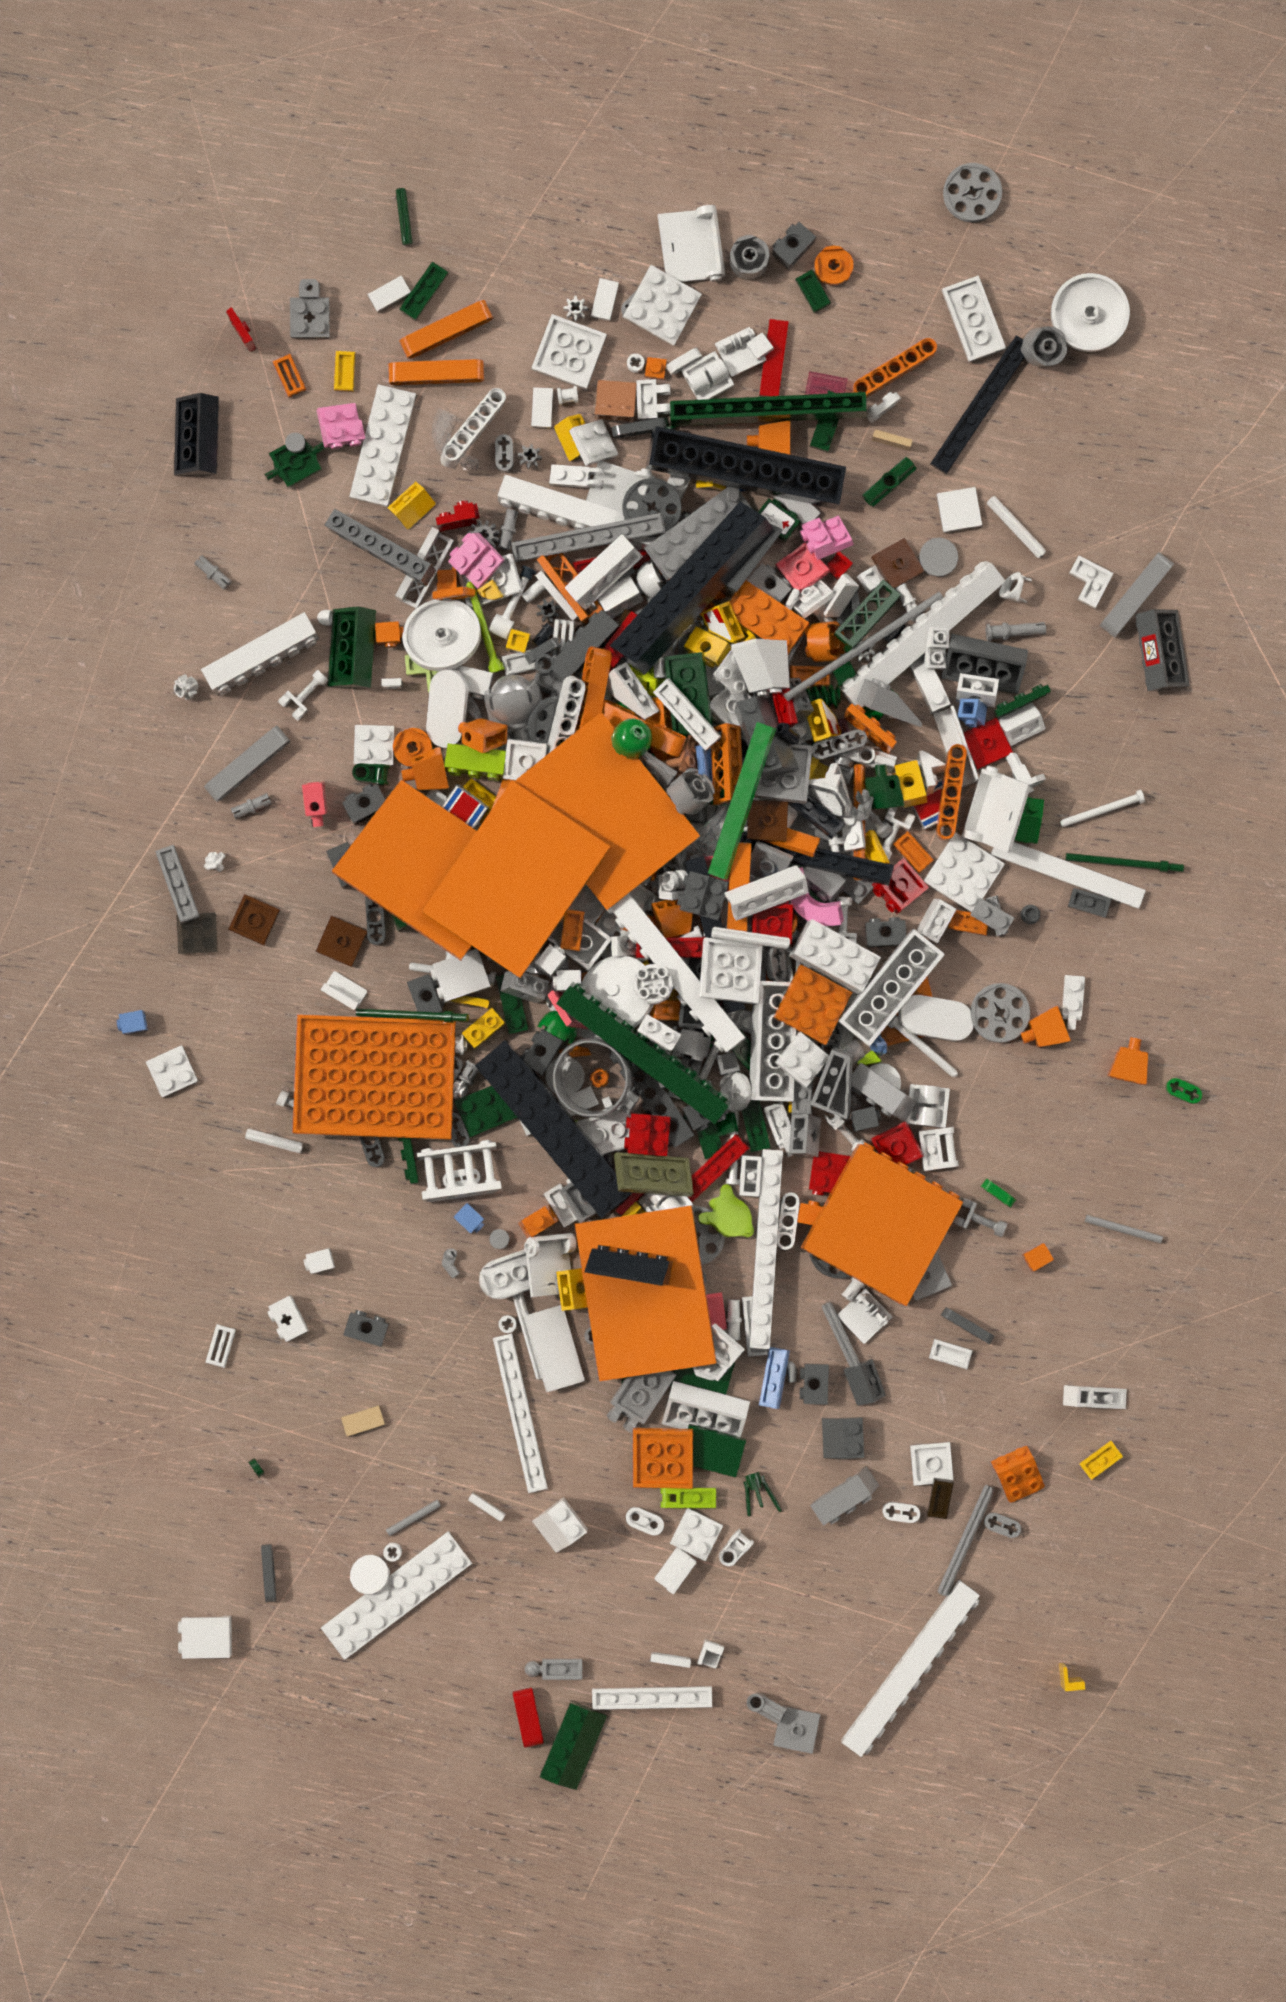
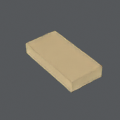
M879 430L874 431L872 441L908 451L912 444V439Z
M379 1405L341 1417L347 1436L385 1425Z

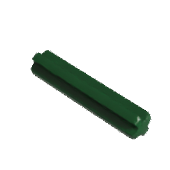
M405 188L396 189V199L402 245L409 246L413 242L407 194Z

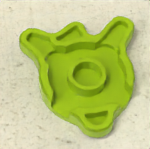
M723 1185L720 1188L719 1197L709 1201L713 1211L701 1213L698 1216V1222L703 1225L713 1226L720 1234L728 1238L751 1237L754 1233V1228L748 1206L735 1197L730 1185Z

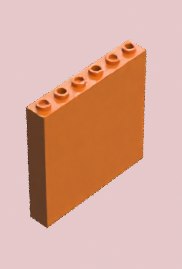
M864 1142L863 1145H856L800 1248L902 1306H907L963 1201L959 1200L960 1196L956 1193L943 1191V1186L934 1181L932 1183L927 1182L924 1175L916 1171L914 1174L908 1171L909 1167L901 1162L896 1164L890 1161L892 1157L883 1152L881 1154L874 1152V1147Z

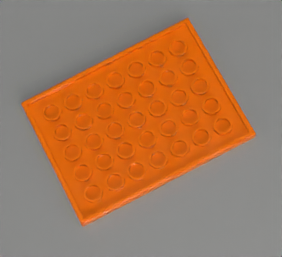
M600 712L514 782L611 847L586 883L606 910H608L699 838L700 835L686 817L676 810V805L639 758L627 759L626 756L619 755L615 751L611 741L615 728L604 714Z
M401 780L332 869V873L458 960L462 961L471 949L472 945L423 913L422 910L477 831Z
M512 780L422 912L521 979L611 847Z
M297 1014L292 1134L451 1140L456 1021L445 1023L440 1020Z
M692 1205L575 1224L599 1381L717 1363ZM598 1245L610 1246L609 1250L617 1251V1248L628 1249L629 1254L635 1255L637 1251L649 1253L648 1257L656 1258V1255L668 1256V1260L673 1261L669 1285L665 1286L584 1272L591 1249L598 1248Z

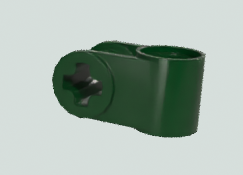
M358 763L353 767L352 775L354 780L359 783L388 786L387 775L390 765ZM357 769H365L367 772L366 776L363 778L357 777L355 774Z

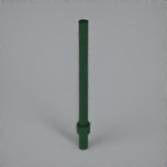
M1066 853L1065 861L1156 869L1159 872L1166 873L1168 871H1184V864L1169 863V861L1164 860L1155 862Z
M356 1009V1016L440 1020L445 1023L469 1021L468 1014L454 1013V1011L439 1013Z

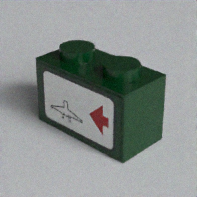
M768 498L758 513L766 517L770 524L783 530L778 538L786 543L800 524L799 516L791 510L787 512L783 509V505L778 500Z

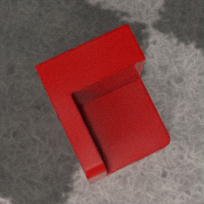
M838 551L826 566L830 570V574L836 580H839L842 574H846L852 568L853 563Z

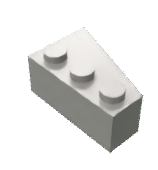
M837 1048L831 1050L810 1105L844 1119L850 1117L852 1054Z
M862 1063L859 1064L852 1074L851 1090L860 1096L862 1093L867 1096L866 1101L875 1107L877 1104L883 1107L881 1111L889 1117L894 1115L905 1121L918 1103Z
M865 1466L859 1473L847 1478L845 1482L816 1499L810 1506L823 1526L828 1522L832 1525L840 1519L839 1515L842 1513L849 1514L856 1509L855 1505L862 1502V1504H865L873 1498L871 1495L879 1487V1484L867 1466Z

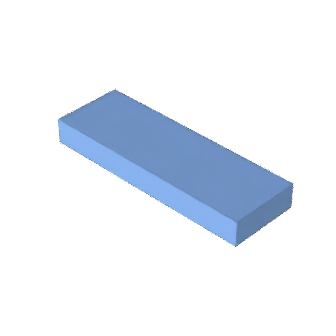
M770 1347L759 1401L760 1406L774 1409L780 1408L790 1350Z

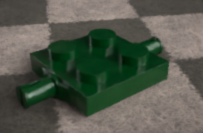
M305 439V448L300 453H291L287 449L286 444L270 452L269 456L273 461L274 469L265 473L267 480L269 481L279 476L283 479L287 488H290L321 471L322 468L317 461L316 454L326 450L323 442L312 448Z

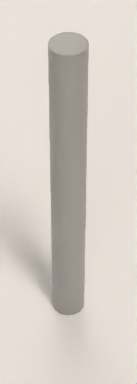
M1090 1215L1085 1217L1084 1222L1156 1243L1161 1244L1163 1239L1161 1235Z

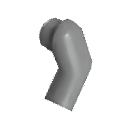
M450 1248L443 1254L442 1266L453 1279L460 1272L454 1266L457 1252L455 1249Z

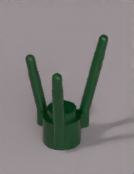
M760 1472L745 1476L746 1481L743 1484L745 1487L748 1517L751 1516L749 1487L751 1491L755 1490L761 1508L764 1505L759 1488H762L763 1485L778 1512L782 1511L766 1483L764 1475L761 1476Z

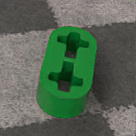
M1172 1078L1166 1083V1091L1173 1097L1190 1104L1198 1103L1202 1099V1091L1197 1086L1178 1078ZM1177 1082V1086L1183 1089L1182 1092L1179 1090L1172 1092L1170 1084ZM1196 1090L1195 1094L1198 1095V1098L1190 1100V1095L1186 1094L1185 1091L1192 1092Z
M985 1179L980 1186L1009 1208L1016 1202L1014 1197L988 1179Z

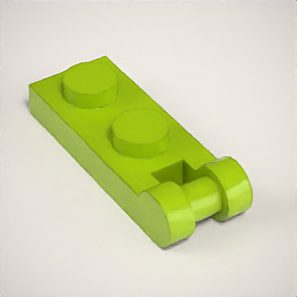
M660 1488V1494H662L660 1508H716V1488ZM670 1494H676V1501H670Z

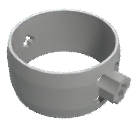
M589 1037L570 1044L562 1051L555 1063L553 1070L555 1092L562 1104L575 1114L584 1117H601L619 1108L629 1114L640 1096L632 1092L634 1086L632 1062L600 1037ZM583 1043H598L608 1047L619 1057L623 1064L626 1076L625 1088L618 1102L608 1110H586L574 1103L565 1091L562 1080L565 1060L571 1051Z

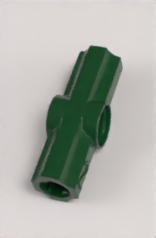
M904 457L864 492L862 497L872 508L875 507L917 470L916 466L908 457ZM886 478H892L895 484L893 486H887L884 483V480Z

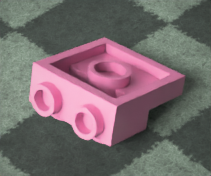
M356 403L321 407L316 410L324 448L339 449L343 447L342 445L348 444L350 447L361 445L364 441L365 434L362 420H359Z
M839 515L824 522L817 518L801 525V537L804 542H808L806 543L810 554L814 553L817 560L853 546V541Z
M479 532L468 533L462 539L463 545L451 551V558L448 562L461 575H465L476 588H481L505 559Z

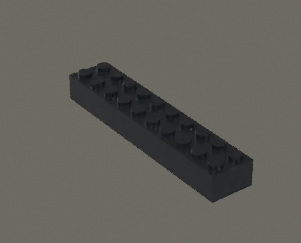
M658 426L652 430L645 468L833 509L840 505L846 473V466Z
M740 501L613 641L610 647L616 655L645 675L774 532L767 518Z
M504 1040L475 1065L601 1218L606 1216L633 1193L618 1191L615 1168L508 1040Z

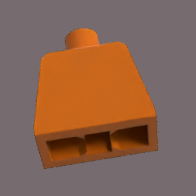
M790 421L760 425L758 435H747V446L790 454Z
M479 718L469 723L461 722L458 726V732L462 734V743L480 753H485L507 744L508 725Z
M440 747L412 757V768L401 770L403 781L415 780L418 790L449 788Z
M678 899L651 903L658 930L664 938H678L682 934H687L691 931L692 914L680 911V906L677 905Z
M1058 1006L1028 1022L1030 1030L1020 1033L1024 1044L1035 1040L1037 1048L1071 1041Z
M1130 1037L1128 1048H1118L1107 1077L1146 1085L1148 1053L1139 1051L1141 1039Z
M548 1204L524 1218L518 1224L528 1239L529 1237L536 1236L560 1220L551 1205Z

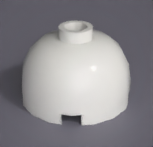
M652 559L641 565L637 572L638 583H636V587L641 594L645 593L650 598H653L668 582L660 574L658 567Z

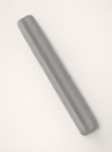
M828 1302L822 1305L825 1316L849 1366L852 1367L860 1364L832 1303Z

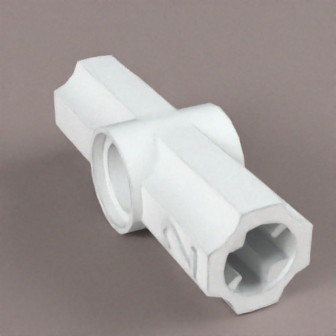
M840 740L837 750L844 749L845 742L843 740ZM848 741L849 747H852L851 741ZM864 746L839 755L875 768V765L886 764L887 772L891 774L897 759L896 756L875 750L870 746ZM865 751L872 754V758L868 761L861 758V754Z

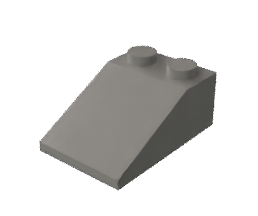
M875 678L872 681L864 680L856 701L872 710L919 727L922 726L921 721L894 691L890 690V685Z

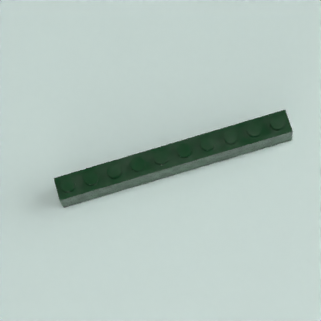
M866 392L670 401V420L672 426L867 418Z
M572 981L558 999L556 1004L713 1124H716L729 1107L731 1101L728 1100L729 1097L724 1092H717L708 1080L700 1079L695 1070L683 1066L678 1057L670 1056L665 1052L666 1049L657 1043L654 1044L649 1038L633 1028L634 1025L629 1020H623L617 1016L618 1012L604 1006L599 997L596 995L591 996L580 983L575 984Z

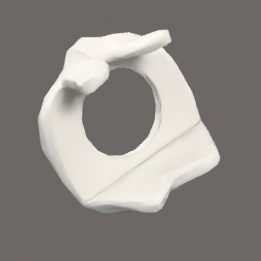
M1020 572L1010 575L1001 586L999 591L1000 597L1017 603H1027L1025 599L1020 597L1024 580L1032 581V579L1026 578ZM1016 579H1018L1017 585H1016L1015 588L1010 592V588H1011L1012 583H1013Z

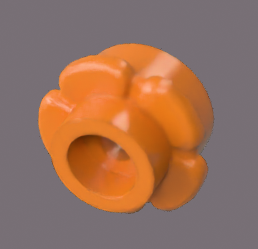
M602 1068L595 1069V1072H592L590 1075L593 1086L597 1088L600 1086L605 1087L609 1082V1073L603 1071Z

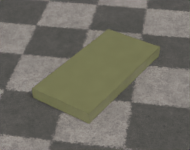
M616 1152L614 1155L618 1191L687 1197L693 1195L689 1158Z

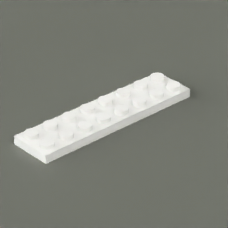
M448 1531L392 1573L383 1591L376 1595L364 1594L323 1625L321 1629L345 1660L471 1565L472 1562Z

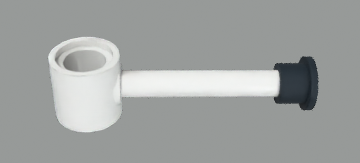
M522 566L523 570L520 574L523 591L528 580L531 581L533 574L536 575L537 573L527 566ZM523 592L512 595L503 616L495 615L489 632L506 640L508 639L510 631L515 624L510 618Z

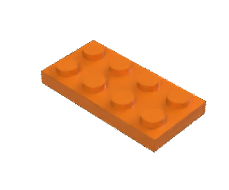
M747 580L744 581L730 600L735 616L741 625L762 639L787 640L788 655L810 624Z

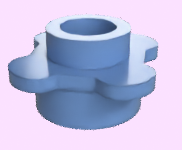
M879 1035L870 1045V1049L876 1055L882 1056L883 1053H887V1044Z

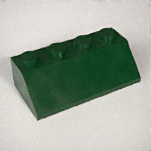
M359 606L333 609L328 687L371 688L376 610Z
M571 1700L539 1777L556 1785L577 1790L607 1715Z

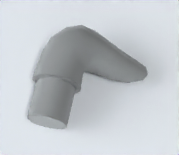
M789 1360L787 1364L789 1382H796V1366Z

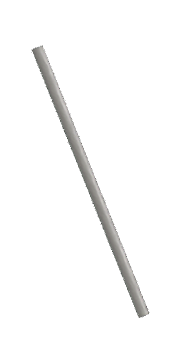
M937 592L785 693V699L787 701L791 700L929 608L934 602L943 598L942 594Z

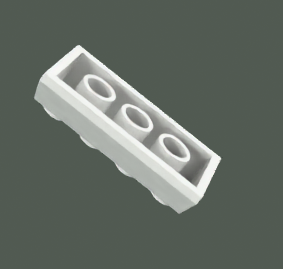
M673 1381L662 1424L678 1429H688V1425L692 1424L741 1437L750 1401Z

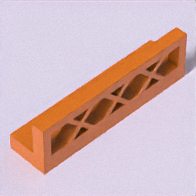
M563 553L548 555L547 557L542 555L537 559L583 623L587 624L589 618L595 612L604 611L596 600L594 604L597 609L588 615L585 609L565 589L569 583L563 581L564 571L572 572L573 579L578 573ZM557 555L562 559L561 568L553 567L550 563Z
M729 723L713 727L717 732L721 731L722 733L721 739L711 746L712 784L715 790L713 805L731 803L742 769L741 727ZM720 750H722L723 756H722V758L719 760V759H718V754H719ZM721 769H723L724 775L720 780L719 772L721 771ZM723 788L725 798L720 799V792Z

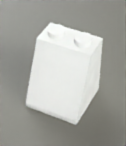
M753 639L731 645L749 693H757L758 696H769V692L773 694L782 693V689L790 688L787 640Z
M564 1497L532 1521L556 1553L571 1545L587 1533L588 1529Z

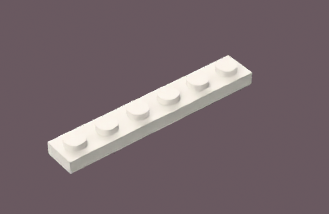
M712 1686L592 1688V1709L712 1707Z

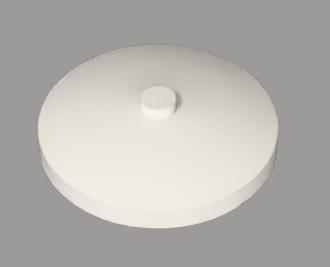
M1094 273L1081 274L1066 281L1057 291L1051 306L1053 327L1063 332L1068 346L1083 352L1102 351L1115 344L1126 330L1130 316L1128 299L1121 287L1110 278Z
M443 598V600L428 601L416 608L408 617L402 636L408 656L418 666L432 671L451 670L461 666L474 655L481 640V627L476 614L468 605L458 600Z
M612 956L601 960L587 972L581 983L586 988L587 993L591 996L596 995L599 997L604 1006L618 1012L617 1016L623 1020H629L634 1025L633 1028L643 1022L654 1005L644 1003L636 996L633 980L637 970L645 965L629 956Z

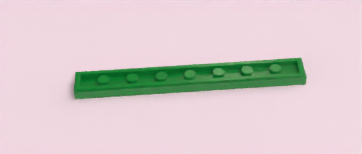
M759 722L756 723L708 874L725 880L728 879L777 728Z

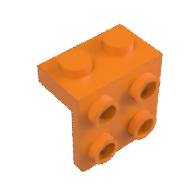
M1027 1445L991 1461L1010 1503L1033 1494L1045 1486L1034 1457Z

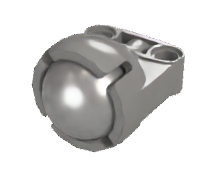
M512 674L503 676L495 682L492 688L484 692L488 718L490 721L508 725L507 740L515 739L532 742L528 731V722L531 712L542 701L540 688L535 680L528 681L522 676ZM545 710L538 712V720L543 721L546 719ZM536 733L537 740H542L545 737V733Z

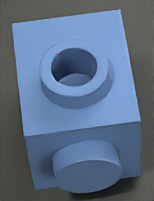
M960 699L958 718L968 727L985 725L987 706L979 699Z

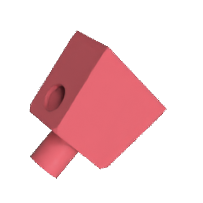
M324 781L304 783L302 789L305 815L311 816L312 827L324 826L322 815L327 813ZM312 802L319 804L318 810L313 809Z

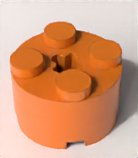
M837 621L813 623L806 628L807 647L805 651L808 658H812L814 662L835 661L840 658V654H844L843 648L845 644L833 635L838 627L841 626L840 623Z

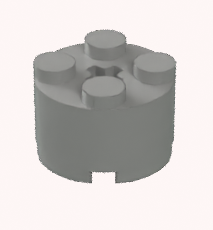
M746 235L737 239L730 252V265L734 273L741 279H755L766 271L769 262L767 244L753 235ZM750 255V257H753V259L749 260L748 258H746V256Z
M1056 327L1034 328L1024 337L1021 352L1026 360L1034 366H1052L1060 363L1067 353L1066 337Z
M687 769L667 788V794L671 797L676 805V810L680 814L694 815L713 800L712 795L715 793L712 782L705 774L700 775L697 773L699 771L697 769Z
M678 1026L673 1027V1030L681 1034L672 1050V1055L684 1057V1054L692 1055L691 1059L703 1061L704 1057H708L712 1035H704L703 1030L682 1027V1030H677Z

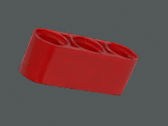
M533 1688L512 1691L524 1748L544 1744Z

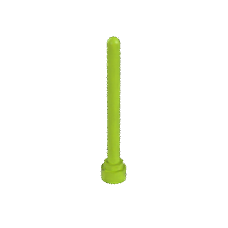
M471 581L466 584V587L475 589ZM475 589V596L470 597L478 618L481 634L490 659L489 672L496 673L505 670L503 662L497 658Z

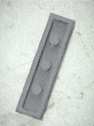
M171 845L155 851L180 923L183 924L200 918L175 846Z

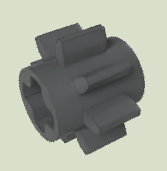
M543 599L544 604L542 606L537 605L541 612H538L536 615L537 617H543V623L546 620H550L553 623L554 617L559 618L556 610H559L560 606H554L553 599L551 602H546ZM551 607L553 613L545 615L544 609Z

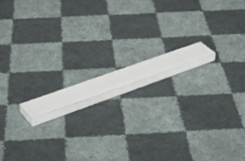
M1013 842L1010 853L994 847L991 853L994 857L1139 909L1146 891Z
M508 1334L495 1337L493 1342L528 1493L548 1489L513 1335Z

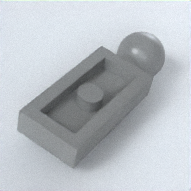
M542 1659V1665L535 1661H530L525 1665V1673L529 1677H536L539 1673H542V1680H582V1659Z

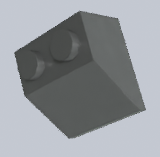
M862 1417L822 1418L823 1458H864Z

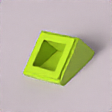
M872 1050L861 1058L857 1065L859 1066L862 1063L868 1066L882 1063V1061Z

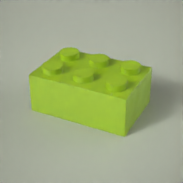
M448 743L444 767L449 772V775L461 776L462 773L468 774L469 778L480 779L481 776H484L489 781L500 782V779H503L506 751L492 749L488 752L480 753L465 745Z

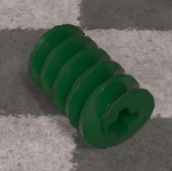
M839 684L836 685L835 690L832 685L828 686V690H826L824 685H821L820 691H818L816 686H813L812 692L809 688L805 690L810 702L822 698L829 709L831 704L837 709L841 702Z

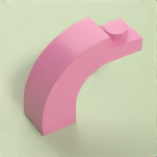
M809 893L790 900L797 913L807 921L813 919L824 926L841 925L844 921L841 901L822 903L812 898Z

